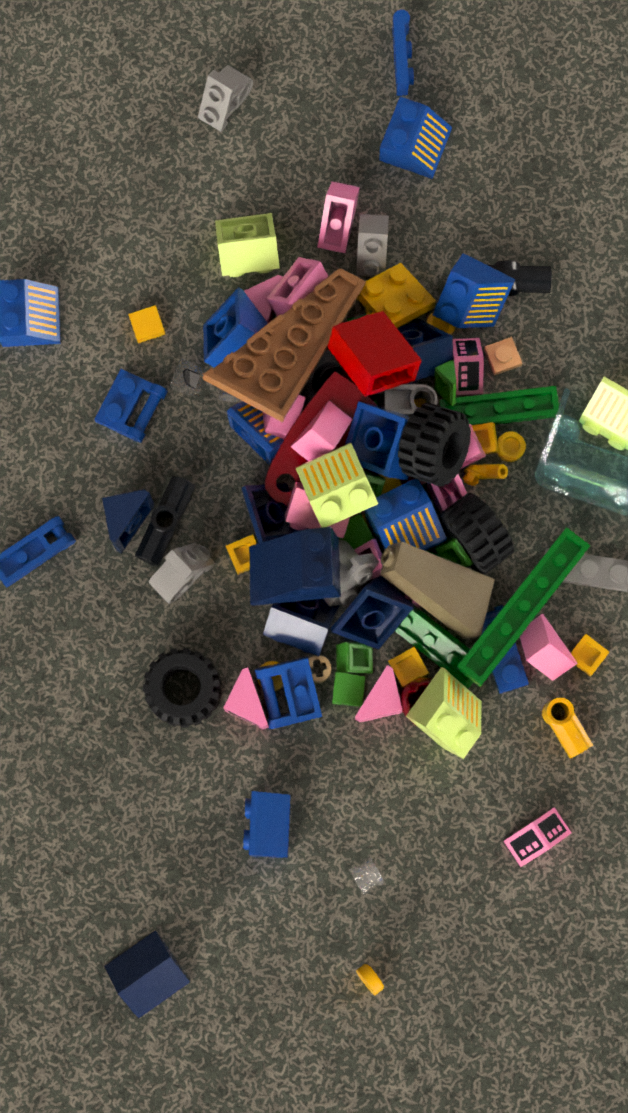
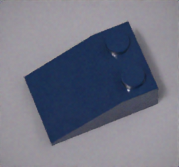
M331 527L299 530L249 547L250 604L252 606L341 597L339 538Z

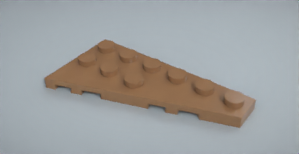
M339 268L318 284L309 295L296 301L291 309L283 315L277 316L250 337L246 344L237 351L228 354L214 369L210 368L205 372L203 380L283 422L328 348L333 326L345 320L363 290L366 281Z

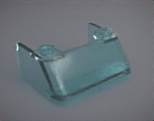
M565 388L536 468L535 479L543 488L628 516V457L578 440L581 430L580 424L573 417L563 414L570 390Z

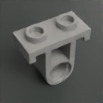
M229 65L220 72L213 70L207 77L198 118L222 132L228 125L227 118L244 102L250 93L253 79Z
M360 214L356 276L374 277L386 270L388 215Z
M403 384L375 393L379 394L378 407L407 416L413 415L414 411L418 408L414 403V396L417 392L424 395L427 404L437 405L438 400L434 389L423 384Z
M339 540L341 597L324 598L329 607L342 604L348 605L358 596L357 592L364 583L370 580L373 575L372 571L379 563L373 553L358 555L348 542Z
M196 542L172 549L165 556L166 561L150 578L149 584L168 604H172L204 572H208L216 563L210 558V552Z

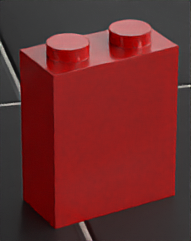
M384 311L371 315L367 314L361 318L341 322L333 326L327 346L365 397L415 381L422 361Z

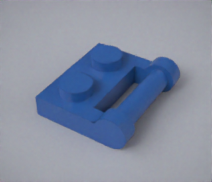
M120 369L94 420L100 425L142 443L145 437L144 431L160 400H164L168 391L158 384L151 383ZM143 392L149 393L150 396L134 427L127 426Z
M308 657L263 666L254 670L256 679H260L269 714L267 719L269 729L322 717ZM280 674L290 711L289 714L281 715L272 676Z

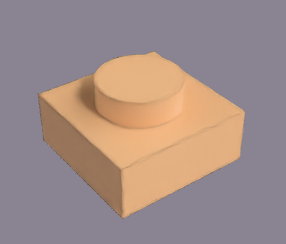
M512 337L484 347L494 376L522 366V360Z

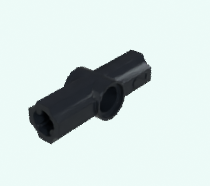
M511 260L498 261L494 265H488L516 279L508 296H516L520 292L550 293L551 266H520V263Z
M172 475L158 507L152 512L151 522L136 551V558L152 566H160L174 534L179 530L180 521L196 489V485L184 478ZM164 515L173 517V522L168 527L158 525L159 519Z

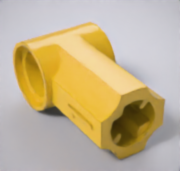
M556 698L544 705L542 709L543 719L551 726L569 759L593 746L574 713L573 704L569 700ZM554 704H559L564 708L565 715L562 720H556L552 716L551 709Z

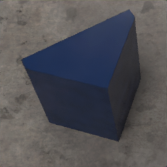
M287 483L276 484L280 491H290ZM265 484L242 487L243 497L258 544L299 531L289 526L290 523L286 522L287 506L282 502L275 501L265 489Z
M146 490L102 498L110 540L116 551L121 554L155 506L150 493Z
M380 575L363 588L330 629L332 633L379 650L414 609V606Z
M156 930L104 966L118 995L138 1019L190 983Z

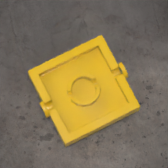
M402 263L366 280L365 286L357 298L365 307L366 314L371 315L384 311L396 328L434 309L436 300Z

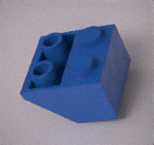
M252 791L251 798L245 799V817L250 819V830H244L243 849L249 850L251 857L288 858L290 795Z

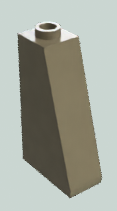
M402 541L389 545L384 550L381 557L382 569L380 575L461 638L469 639L481 636L495 579Z

